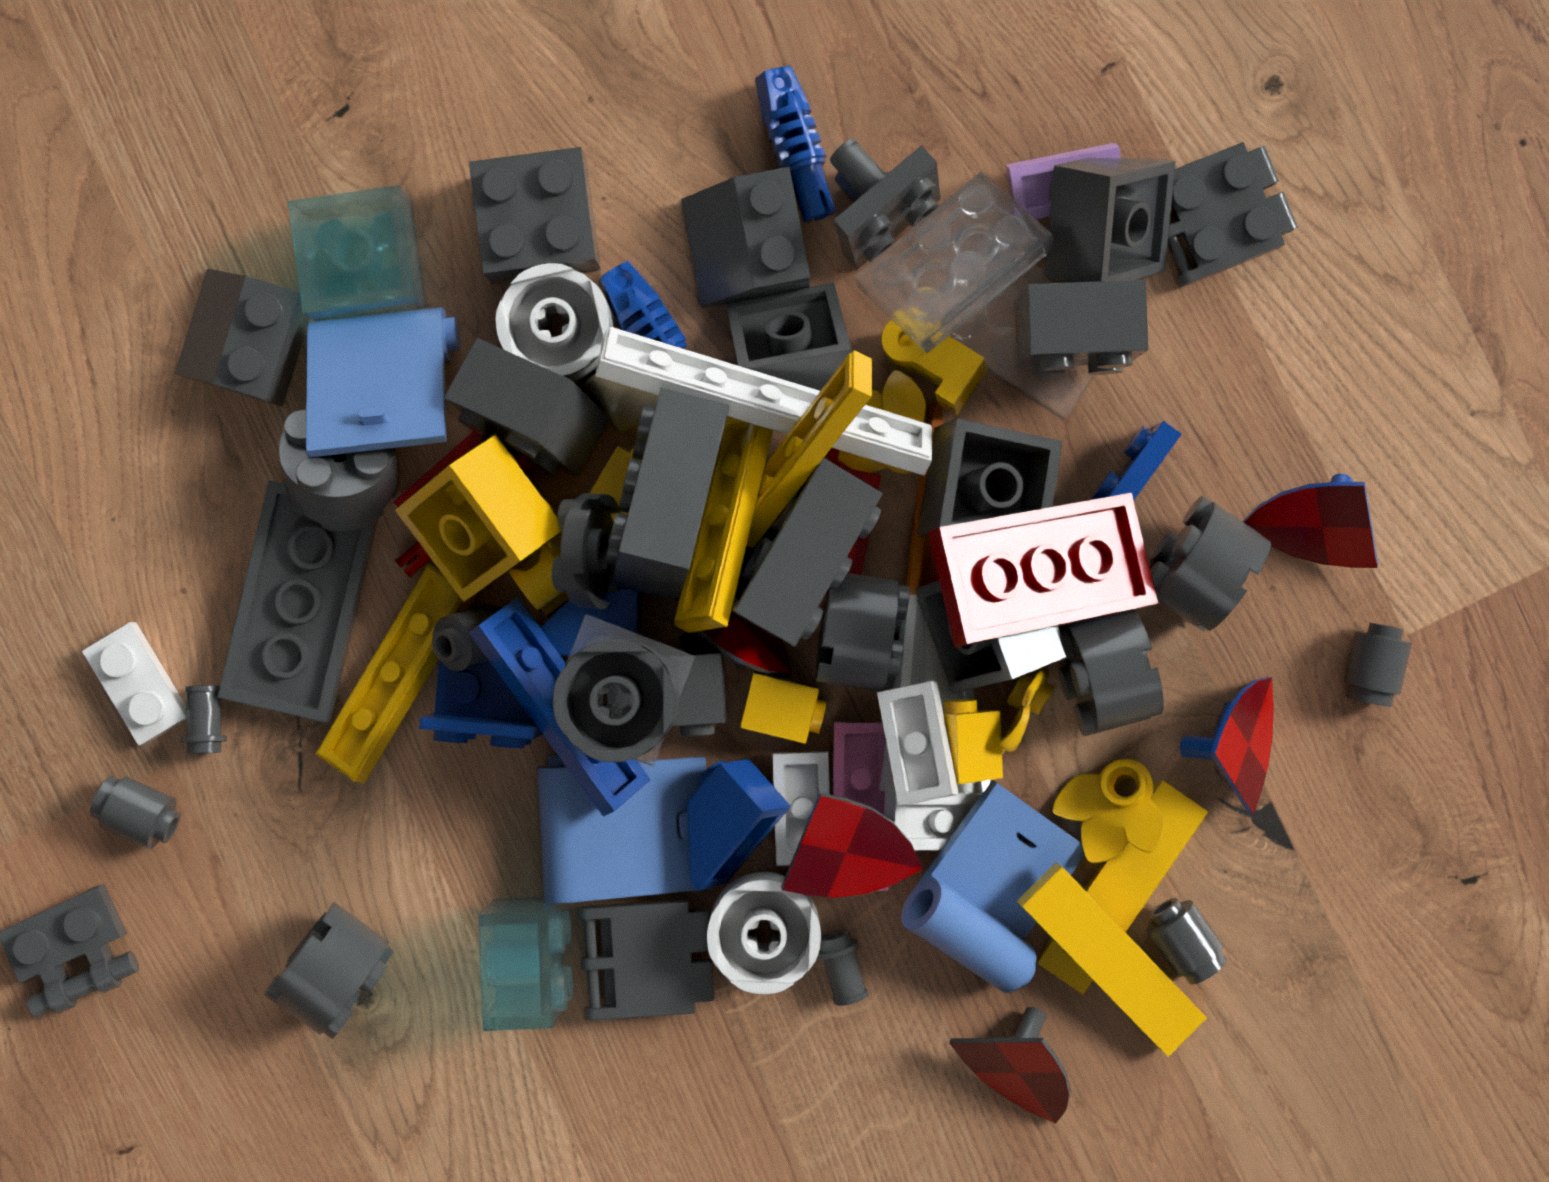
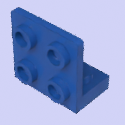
M439 660L434 713L421 716L419 721V729L434 730L433 740L468 743V739H476V734L491 735V746L524 748L525 745L531 744L532 739L542 735L536 724L489 661L461 671H453Z

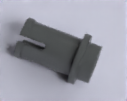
M220 686L185 687L187 737H181V743H187V754L221 753V742L227 741V736L221 735V698H218Z
M848 930L834 931L821 936L820 950L817 959L824 962L834 996L833 1001L837 1006L856 1003L869 995L867 988L865 989L854 951L859 945L857 939L850 937Z

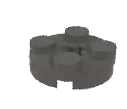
M583 493L576 499H564L559 506L558 524L562 532L560 556L555 558L552 565V582L556 590L567 592L569 600L577 608L606 609L611 604V602L604 599L606 593L618 592L620 586L612 585L615 566L605 564L613 528L611 514L621 513L618 510L619 506L616 500L609 494Z

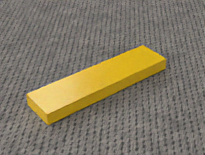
M855 350L849 353L766 462L746 546L754 548L872 397V358Z
M732 417L726 418L690 568L681 592L674 620L675 626L688 633L728 626L771 443L772 429Z
M428 564L315 754L352 781L365 784L439 660L432 646L433 629L436 622L444 616L469 609L478 593L463 602L437 567Z
M1161 779L1155 784L1152 800L1163 814L1164 831L1157 847L1152 853H1147L1134 847L1129 842L1125 849L1115 858L1101 863L1084 888L1125 933L1208 814L1206 809ZM1050 937L1037 956L1036 963L1083 995L1093 980Z
M1057 862L1016 901L1167 1057L1207 1019L1195 1004Z

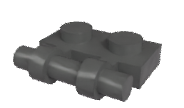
M105 884L0 931V942L18 982H24L39 974L42 978L44 991L27 999L28 1009L35 1018L51 1011L57 1014L67 1011L76 1006L77 999L97 990L106 993L121 986L123 978L139 971L138 961L131 951L114 958L108 946L109 942L126 935L127 932ZM86 954L90 963V970L69 979L63 963Z

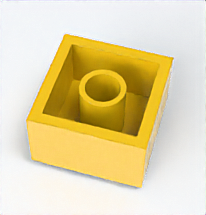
M496 434L450 464L395 510L463 602L561 532L558 518L553 513L551 506L541 497L519 467L515 457L507 451Z

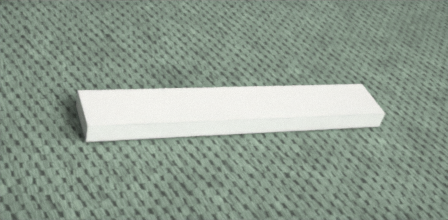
M608 326L602 341L595 374L596 377L659 395L660 388H665L729 405L727 416L785 434L791 431L820 392L816 389ZM865 405L832 448L925 475L932 461V426Z

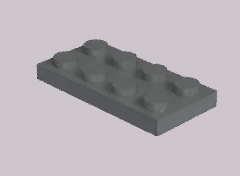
M268 481L218 698L320 722H331L378 519L368 526L351 531H331L321 528L319 522L305 515L302 518L294 511L288 500L285 484Z

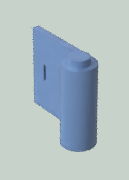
M439 307L309 322L307 330L306 453L308 457L447 442L444 363L451 362L452 351L460 350L461 348L457 318H447L445 309Z
M558 754L547 755V765L537 767L544 902L574 903L696 891V888L690 883L687 803L701 787L698 784V780L706 771L705 756L638 761L651 780L616 811L603 817ZM678 813H679L680 838H679L678 832H677V814H678Z
M992 780L908 896L902 910V923L906 929L998 990L1005 993L1014 992L1018 988L1027 985L1033 978L1036 970V951L1025 938L1037 922L1016 901L1055 862L1060 864L1071 875L1085 856L1082 843ZM1030 840L1032 843L1027 845L1023 842Z

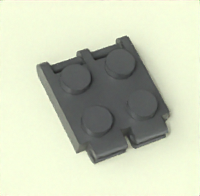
M1241 142L1175 169L1171 207L1177 222L1172 224L1170 219L1168 244L1181 274L1176 277L1180 288L1281 248L1285 245L1282 235L1298 228L1284 192L1268 198L1265 196L1263 190L1279 182L1265 146L1247 152L1244 142ZM1183 234L1196 266L1193 270L1189 266L1178 239L1179 235Z
M689 899L589 905L577 908L578 919L584 920L586 956L581 957V969L587 970L589 1006L584 1007L585 1020L695 1014V1002L714 1001L712 959L693 960L692 952L708 951L707 929L709 909L689 910ZM595 919H600L603 955H597ZM604 969L606 1004L600 1005L598 970Z

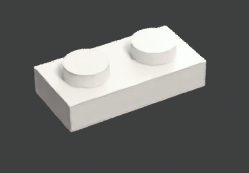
M129 622L82 651L138 746L146 745L187 720L184 701L136 622Z
M928 681L877 692L898 805H909L959 795L938 683Z
M828 751L773 753L774 787L791 805L789 810L775 825L776 866L790 865L819 793L830 795Z

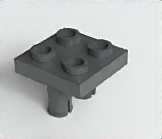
M854 138L844 142L830 158L831 164L838 171L835 177L836 183L854 202L834 219L842 253L857 270L867 261L874 264L883 259L895 246V237L910 225L913 228L921 226L938 209L939 205L937 202L941 197L937 161L922 145L892 171L886 173Z

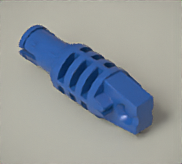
M791 66L766 70L755 78L762 120L765 128L769 130L767 135L770 143H773L774 147L772 150L774 156L779 161L777 163L778 169L790 167L793 188L799 203L803 223L812 222V218H814V222L835 214L837 209L833 203L822 166L825 164L826 154L824 148L820 147L822 141L819 133L815 131L817 126L814 118L810 116L812 111L809 102Z
M629 261L617 265L601 276L599 284L614 314L615 320L623 331L682 349L687 347L686 337L661 301L657 292L654 291Z

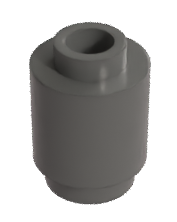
M483 604L440 618L434 626L432 638L433 650L438 659L453 671H461L488 662L489 660L468 632L502 607Z
M1369 622L1367 632H1355L1344 680L1345 683L1349 684L1348 698L1392 707L1394 694H1401L1412 646L1411 642L1401 640L1403 629Z
M113 776L108 777L98 789L90 808V816L99 820L101 828L148 849L155 847L159 841L167 843L179 824L181 814L175 811V798L129 777H123L121 780Z
M1171 898L1157 906L1150 913L1149 918L1152 922L1147 927L1146 933L1178 977L1184 976L1189 984L1194 985L1210 978L1224 966L1226 958L1221 952L1223 944L1192 900L1179 902L1177 898Z

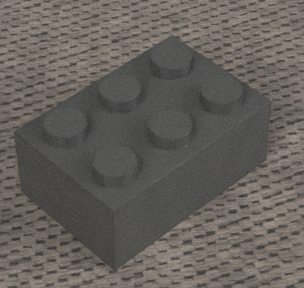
M660 388L656 407L644 404L633 455L630 458L618 509L619 511L627 512L628 515L616 513L605 564L615 566L612 585L679 601L690 568L729 405L665 388Z
M823 458L754 548L749 547L744 554L731 612L790 645L796 646L800 637L805 640L808 639L818 626L823 615V609L818 606L828 588L836 589L842 583L851 567L852 559L847 557L855 541L858 536L865 539L876 525L881 514V509L876 507L883 493Z

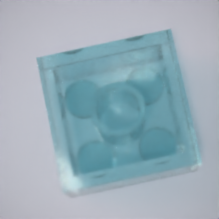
M400 185L287 201L302 312L304 315L314 321H324L427 307L412 198Z
M544 897L493 899L478 915L483 1031L553 1028L560 1013L567 1011L568 1000L573 999L572 966H563L562 954L565 953V944H570L571 942L569 910L561 911L560 903L544 902Z

